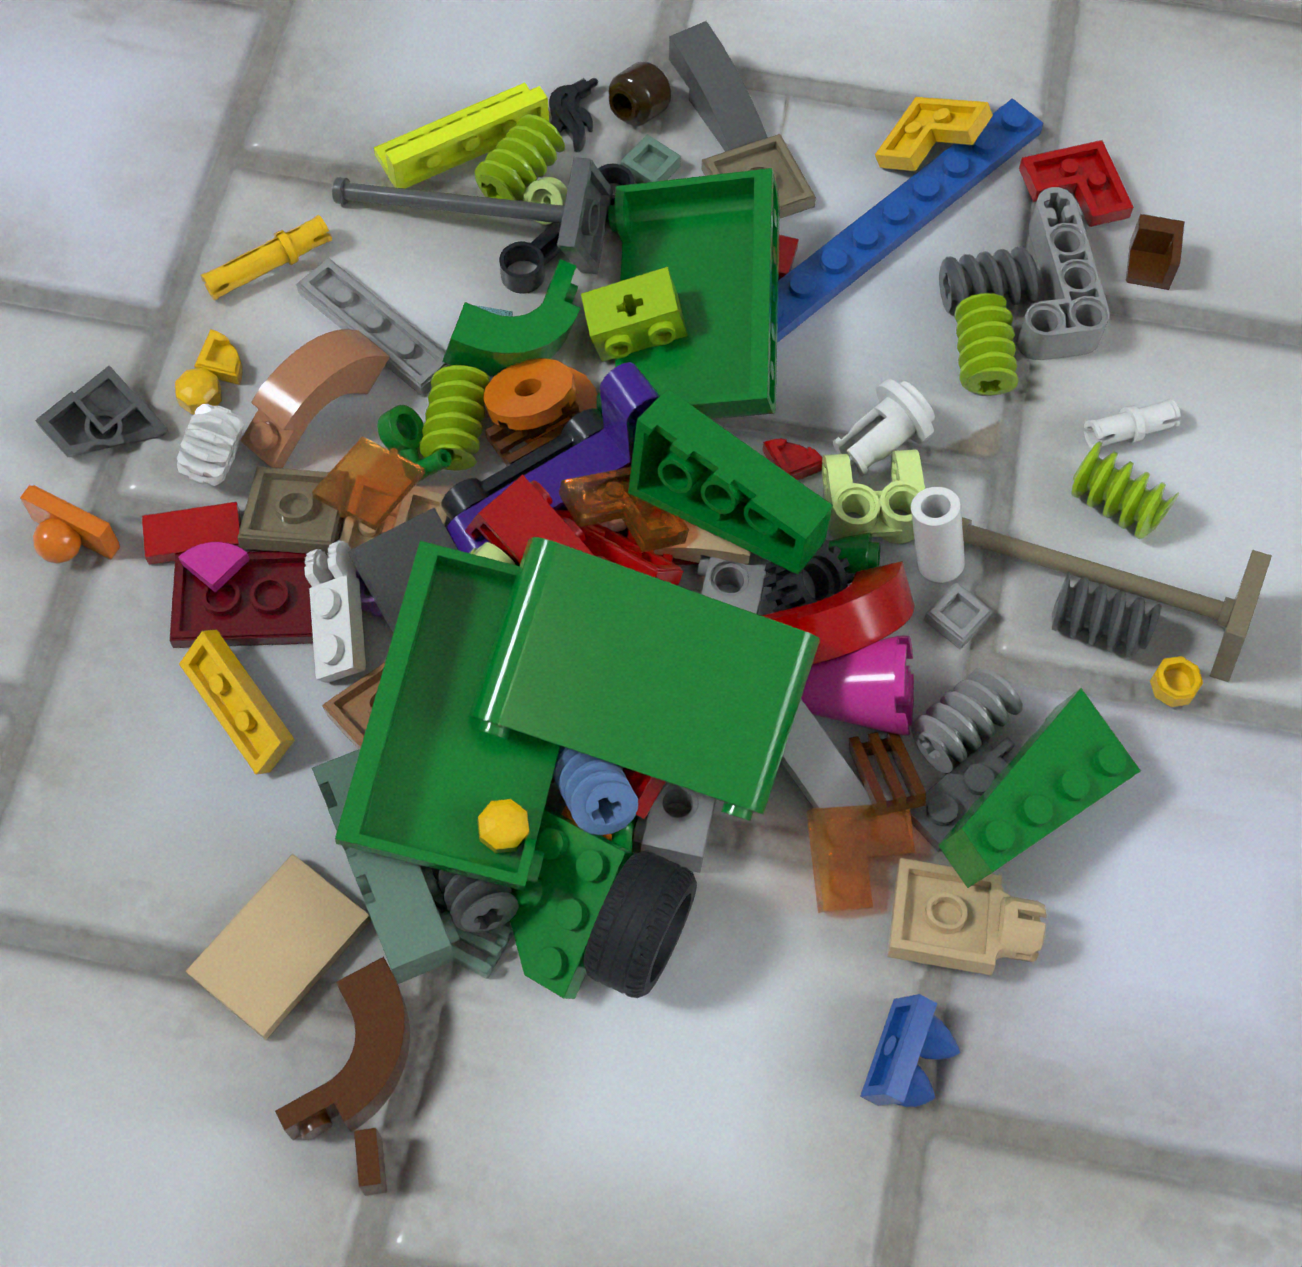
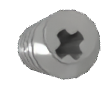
M976 668L968 675L967 680H961L954 687V691L944 694L940 698V703L932 704L926 710V715H919L912 722L911 731L913 739L919 751L935 769L942 773H950L953 770V766L949 757L956 762H963L967 758L964 746L970 750H977L981 746L979 735L990 739L995 734L993 723L1004 727L1009 722L1008 713L1018 715L1022 711L1023 703L1013 687L1001 676L985 668Z

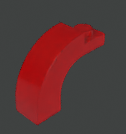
M903 561L856 572L853 582L846 589L826 599L761 616L819 637L820 642L813 664L857 651L889 636L911 618L915 605Z

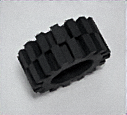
M825 539V542L799 574L773 562L766 563L764 571L771 574V576L763 578L764 587H771L772 593L765 596L768 603L776 601L778 605L772 611L779 612L808 605L831 597L846 589L848 584L853 582L854 575L853 573L846 574L844 570L845 567L850 565L847 558L841 560L837 558L841 550L836 545L828 548L829 541ZM803 570L813 580L815 598L811 596L805 586Z

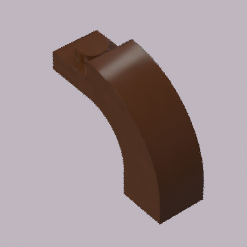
M384 956L336 982L353 1016L355 1024L353 1050L347 1063L335 1077L275 1110L284 1131L292 1140L302 1136L303 1140H309L324 1133L333 1125L331 1119L338 1115H341L350 1132L354 1131L382 1108L400 1081L408 1057L410 1025L403 996Z

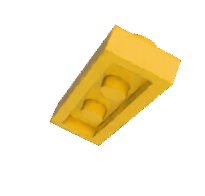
M217 629L202 631L179 665L256 775L269 773L295 739Z

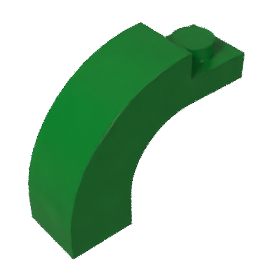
M560 259L543 302L535 310L524 315L502 316L465 302L442 362L449 365L474 367L485 372L488 376H495L505 368L526 360L552 358L565 343L581 309L572 304L578 289L577 285L571 283L577 266Z

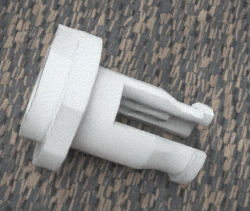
M886 379L876 387V394L880 403L854 423L849 433L842 439L837 437L833 441L836 452L838 454H848L850 464H856L857 471L861 477L868 473V467L875 462L885 459L909 438L918 444H922L934 432L932 422L935 420V415L930 404L913 385L906 381L897 383L892 379Z

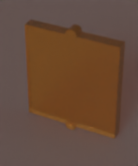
M362 436L312 491L313 498L338 510L340 517L346 518L349 516L376 531L425 475V470L423 467L398 455L397 449L392 448L388 450Z

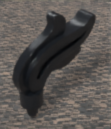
M583 78L572 85L557 87L551 93L549 99V108L552 116L550 123L559 133L564 130L573 141L576 153L583 149L586 142L584 126L587 127L589 132L593 131L592 117L585 108L579 105L580 99L592 93L591 89L598 85L596 78L588 81Z

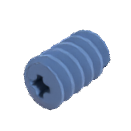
M560 746L553 778L578 827L587 833L596 835L612 834L625 828L634 819L638 810V797L620 766Z

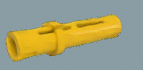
M317 215L313 219L287 232L280 230L274 233L273 239L200 276L202 281L206 282L204 285L215 301L228 292L249 283L286 263H289V265L297 263L299 256L332 241V236L330 233H327L329 229L322 217Z

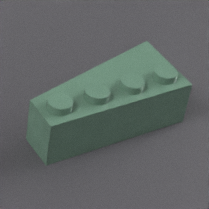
M360 749L312 767L336 831ZM343 846L397 984L454 961L451 943L460 939L449 912L446 911L439 914L432 897L441 893L431 868H420L418 864Z

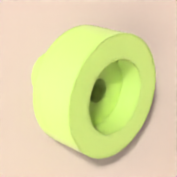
M545 177L532 182L526 188L523 201L565 206L567 188L560 180L553 177ZM536 221L537 223H540V224H550V223H552V222Z

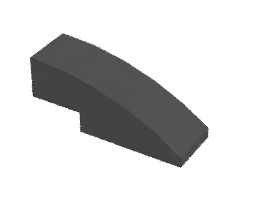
M704 21L669 36V61L688 86L689 101L726 152L768 138L746 86L708 22Z

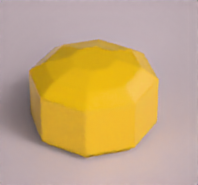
M206 368L188 369L175 381V393L178 404L192 415L195 414L196 409L202 404L217 406L222 401L221 385L218 377Z
M1182 656L1163 659L1151 677L1150 683L1155 698L1170 707H1177L1191 703L1202 686L1203 680L1199 667Z
M512 799L491 801L478 816L480 842L495 853L516 851L526 839V836L529 835L527 811Z

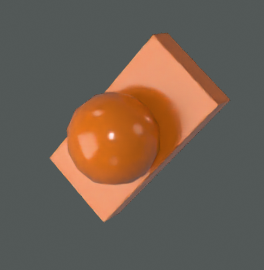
M29 485L21 495L20 499L32 520L39 523L33 534V546L36 553L47 562L60 564L70 561L78 554L81 545L110 560L119 550V541L108 522L35 485Z

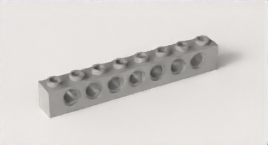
M752 552L748 565L701 555L697 575L705 576L702 591L693 589V591L758 614L764 589L763 578L767 576V572L764 570L766 563L770 561ZM729 584L738 588L739 591L725 593L719 590L718 587ZM666 782L644 819L638 816L633 841L642 843L641 851L653 852L681 865V867H686L690 871L700 873L717 799ZM672 803H681L690 810V813L682 818H674L669 816L664 811V808Z

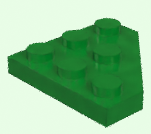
M545 806L535 845V850L544 852L537 883L526 881L524 891L511 888V894L516 897L519 908L516 915L510 920L524 975L563 999H575L586 974L584 955L596 918L616 877L628 859L635 853L601 835L587 833L579 828L576 822Z

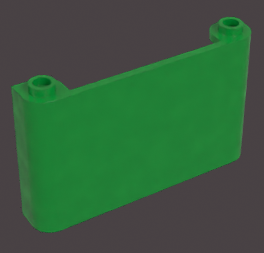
M766 168L616 186L615 205L609 206L608 217L611 230L613 232L618 231L622 241L620 281L668 267L678 293L688 336L675 339L666 345L652 346L630 353L626 357L615 359V367L623 363H634L660 396L668 388L710 419L774 414L776 411L780 207L773 169ZM598 392L596 405L597 410L602 414L600 392Z
M532 537L528 540L469 716L481 720L478 727L480 731L504 739L509 738L511 730L524 733L713 797L724 802L721 812L751 821L753 812L764 815L820 638L803 630L544 538Z
M424 541L419 542L335 836L336 844L524 891L526 881L537 883L544 852L535 850V845L560 745L511 730L509 738L504 739L478 730L481 720L469 716L519 566ZM512 799L527 811L529 835L526 836V839L516 851L495 853L480 842L478 816L491 801Z

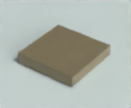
M781 134L702 159L701 169L705 176L772 168L778 188L780 219L815 207L816 197Z
M257 466L238 534L239 547L306 554L310 551L321 549L322 552L325 551V554L328 555L329 545L337 542L339 539L351 486L350 474Z

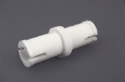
M1167 399L1163 402L1141 408L1134 405L1122 408L1119 414L1086 421L1084 428L1087 430L1093 428V430L1084 431V436L1091 449L1099 441L1102 443V446L1124 440L1134 443L1143 440L1146 434L1178 427L1180 420H1171V418L1181 417L1180 410L1173 399Z

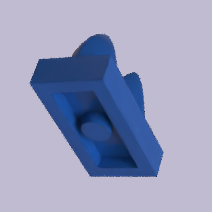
M921 994L895 998L893 1000L860 1097L877 1106L897 1104L904 1107H917L935 1099L929 1078L917 1064L919 1057L940 1060L951 1058L960 1053L956 1040L950 1030L934 1015L937 1006L936 1002Z

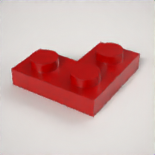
M1103 140L1022 157L1019 171L1033 202L1037 201L1039 194L1045 189L1060 187L1068 190L1071 194L1074 193L1089 227L1130 218L1134 207Z

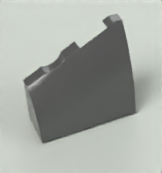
M110 365L75 393L73 391L68 393L35 420L42 431L67 457L161 437L168 432L167 427L145 402L135 395Z

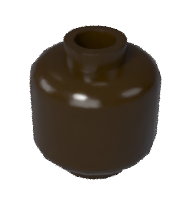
M647 61L636 62L615 76L609 85V104L612 112L620 120L632 126L644 125L666 110L671 101V88L667 77L656 65Z

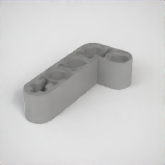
M1060 187L1047 188L1038 196L1029 224V233L1049 300L1034 303L1027 309L1017 338V346L1020 352L1032 360H1048L1092 353L1097 349L1110 318L1109 307L1077 202L1073 194L1068 190Z

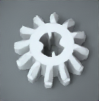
M202 404L199 406L195 414L191 416L190 423L185 430L184 438L180 444L181 448L177 456L178 472L200 484L207 483L215 486L223 482L226 474L230 471L237 449L240 446L239 443L244 427L242 417L232 413V410L219 405Z

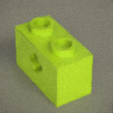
M668 267L581 293L590 338L602 362L613 358H623L630 353L656 345H666L675 339L688 336L678 293Z

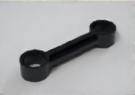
M612 163L598 168L609 184H634L632 172L623 165ZM612 195L611 205H615V195ZM553 223L531 243L525 241L514 242L502 250L499 257L502 283L507 289L515 293L524 294L533 292L542 285L545 277L544 266L562 251L557 246L561 223ZM518 261H528L537 266L532 272L527 274H515L507 269L511 264Z
M586 409L576 414L566 423L560 436L483 481L477 478H469L459 482L443 497L441 502L442 509L452 521L461 512L516 481L520 476L528 474L604 429L603 415L597 409Z

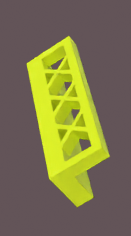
M524 82L373 147L375 157L394 187L406 189L494 150L498 142L506 138L508 131L515 127L518 120L524 115H538L549 121L548 97L540 86L530 90Z

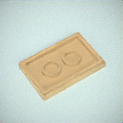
M292 853L185 972L264 1040H267L368 925L371 918L369 914Z

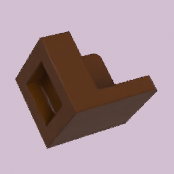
M1140 214L1130 239L1125 279L1127 283L1164 290L1170 289L1180 266L1185 221Z

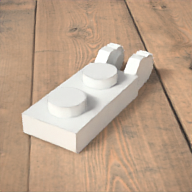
M341 540L329 545L328 555L325 554V551L322 552L321 549L310 551L304 557V563L306 564V567H304L305 577L312 586L309 590L316 680L326 683L365 671L366 669L359 579L356 578L355 565L348 554L351 547H349L348 543Z

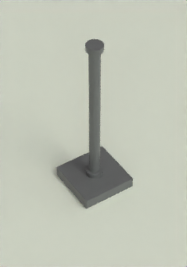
M577 157L573 158L565 206L350 183L348 178L337 177L332 187V197L336 204L358 201L561 223L557 246L577 266L576 268L581 273L597 275L607 227L608 209L613 195L612 187L591 159Z

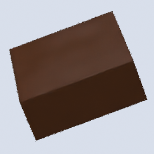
M377 1128L354 1131L359 1188L365 1196L387 1193L383 1141Z

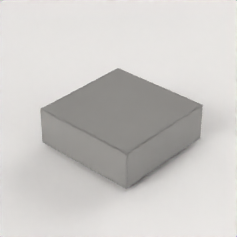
M955 582L926 612L924 621L961 650L990 620L993 610L959 583Z

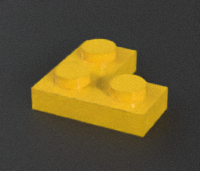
M915 97L875 153L879 167L916 171L936 142L973 145L993 116L989 103Z

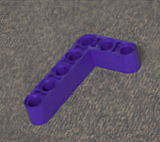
M623 363L615 367L604 377L600 384L604 429L524 475L529 482L535 480L546 489L552 498L553 503L550 506L554 510H575L581 514L588 510L592 495H596L598 491H605L606 489L620 491L629 485L637 419L660 397L634 363ZM511 484L461 512L448 524L446 529L459 551L469 553L474 548L478 549L484 543L489 542L482 535L474 541L464 530L483 508Z

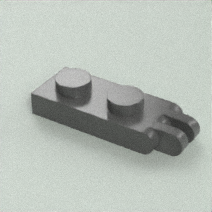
M1008 737L994 748L988 742H985L926 792V806L905 810L903 816L939 852L941 850L938 846L939 843L974 802L984 794L996 776L1013 760L1012 758L1007 763L1003 757L1013 749L1015 744Z

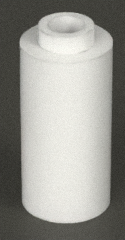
M929 487L920 491L911 503L917 565L919 572L924 578L932 582L943 583L957 578L965 567L961 504L959 497L952 490L945 487Z

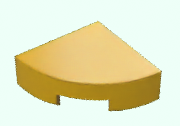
M210 329L194 365L195 369L206 368L215 374L218 380L240 385L243 369L237 350L225 335Z

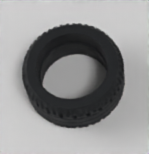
M641 851L632 855L612 884L594 923L584 955V967L587 975L594 981L600 982L622 994L625 993L628 997L639 998L647 995L655 986L666 967L688 918L697 889L694 873L688 868L681 867V865L653 852Z

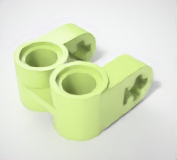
M897 450L892 452V482L882 491H873L872 488L864 484L853 483L848 454L823 455L822 481L824 497L826 501L833 505L828 529L834 539L871 532L872 537H882L884 540L894 544H904L914 539L911 503L914 497L925 489L918 450ZM892 510H903L907 512L909 515H898L894 513ZM854 512L861 515L862 518H851L845 513Z

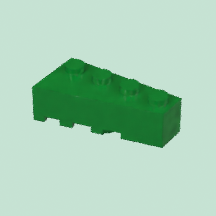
M668 388L637 419L629 494L796 574L801 572L825 542L833 509L831 503Z
M1082 688L1055 707L1041 727L1020 748L1021 750L1013 760L996 776L984 794L974 802L939 843V848L967 888L993 873L1141 772Z

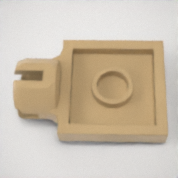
M900 858L896 874L887 957L992 975L996 960L1003 957L1034 962L1039 956L1038 951H1041L1045 939L1046 924L1040 920V917L1047 918L1045 905L1039 901L1012 897L1005 893L1002 888V875L989 874L967 888L953 867Z

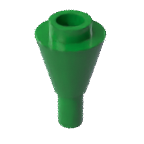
M871 532L829 540L828 548L836 545L841 550L837 558L839 560L847 558L850 565L844 568L846 573H853L855 575L858 571L879 567L881 546L880 542H872Z

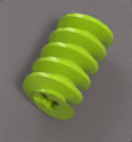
M532 114L522 116L516 123V126L508 131L506 138L501 139L495 149L488 153L485 161L480 162L475 169V179L483 195L489 198L523 200L526 188L532 182L537 181L536 177H543L545 175L547 166H552L556 162V152L565 151V143L562 136L548 120Z
M982 293L970 296L962 300L955 311V320L957 322L956 334L958 337L957 349L959 352L958 364L961 369L959 380L965 389L978 395H1001L1016 388L1019 382V378L1015 373L1017 361L1013 357L1016 352V346L1013 342L1015 333L1011 326L1013 315L1011 311L1006 309L1007 301L1001 295Z
M452 365L436 371L431 379L432 389L428 395L429 406L425 412L426 422L422 429L423 438L420 442V453L425 458L440 449L447 450L451 455L452 463L444 470H467L474 467L478 462L472 454H476L480 449V442L477 438L483 431L482 424L480 423L485 418V409L482 407L485 405L483 397L485 388L490 382V377L485 372L470 366Z
M1099 441L1089 451L1073 477L1074 482L1071 494L1078 498L1090 491L1087 505L1090 508H1095L1106 501L1103 516L1108 519L1121 511L1119 527L1125 529L1137 521L1134 535L1136 538L1142 539L1154 531L1176 501L1179 492L1168 500H1164L1165 483L1161 482L1151 490L1147 489L1150 474L1144 472L1133 480L1130 477L1134 463L1129 461L1120 469L1115 468L1118 453L1113 451L1104 459H1101L1099 453L1102 443Z

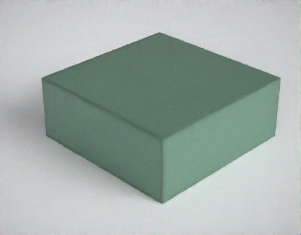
M647 134L621 160V165L632 172L634 181L637 183L668 180L681 167V155Z

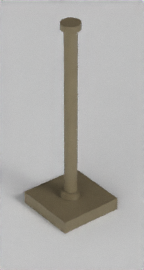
M962 517L964 545L968 543L1066 574L1070 571V575L1075 577H1087L1089 581L1098 584L1103 583L1111 588L1218 620L1216 625L1224 627L1225 631L1210 677L1229 682L1245 641L1272 555L1252 550L1235 599L1225 597V600L1221 601L972 525V520Z

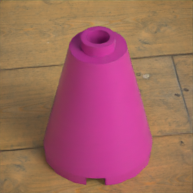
M895 636L882 639L849 654L812 664L801 698L812 715L892 734L910 735L909 726H912L914 708V674H911L910 666L906 665V659H913L910 636Z

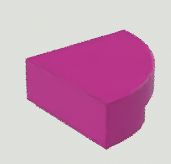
M223 542L200 544L188 549L178 557L186 569L215 593L250 560L246 551L238 546Z

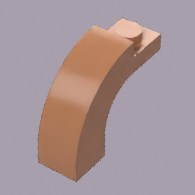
M334 330L314 338L285 359L263 383L251 401L258 408V411L240 441L268 466L283 468L305 429L319 411L342 395L350 393L368 394L390 356L359 330Z

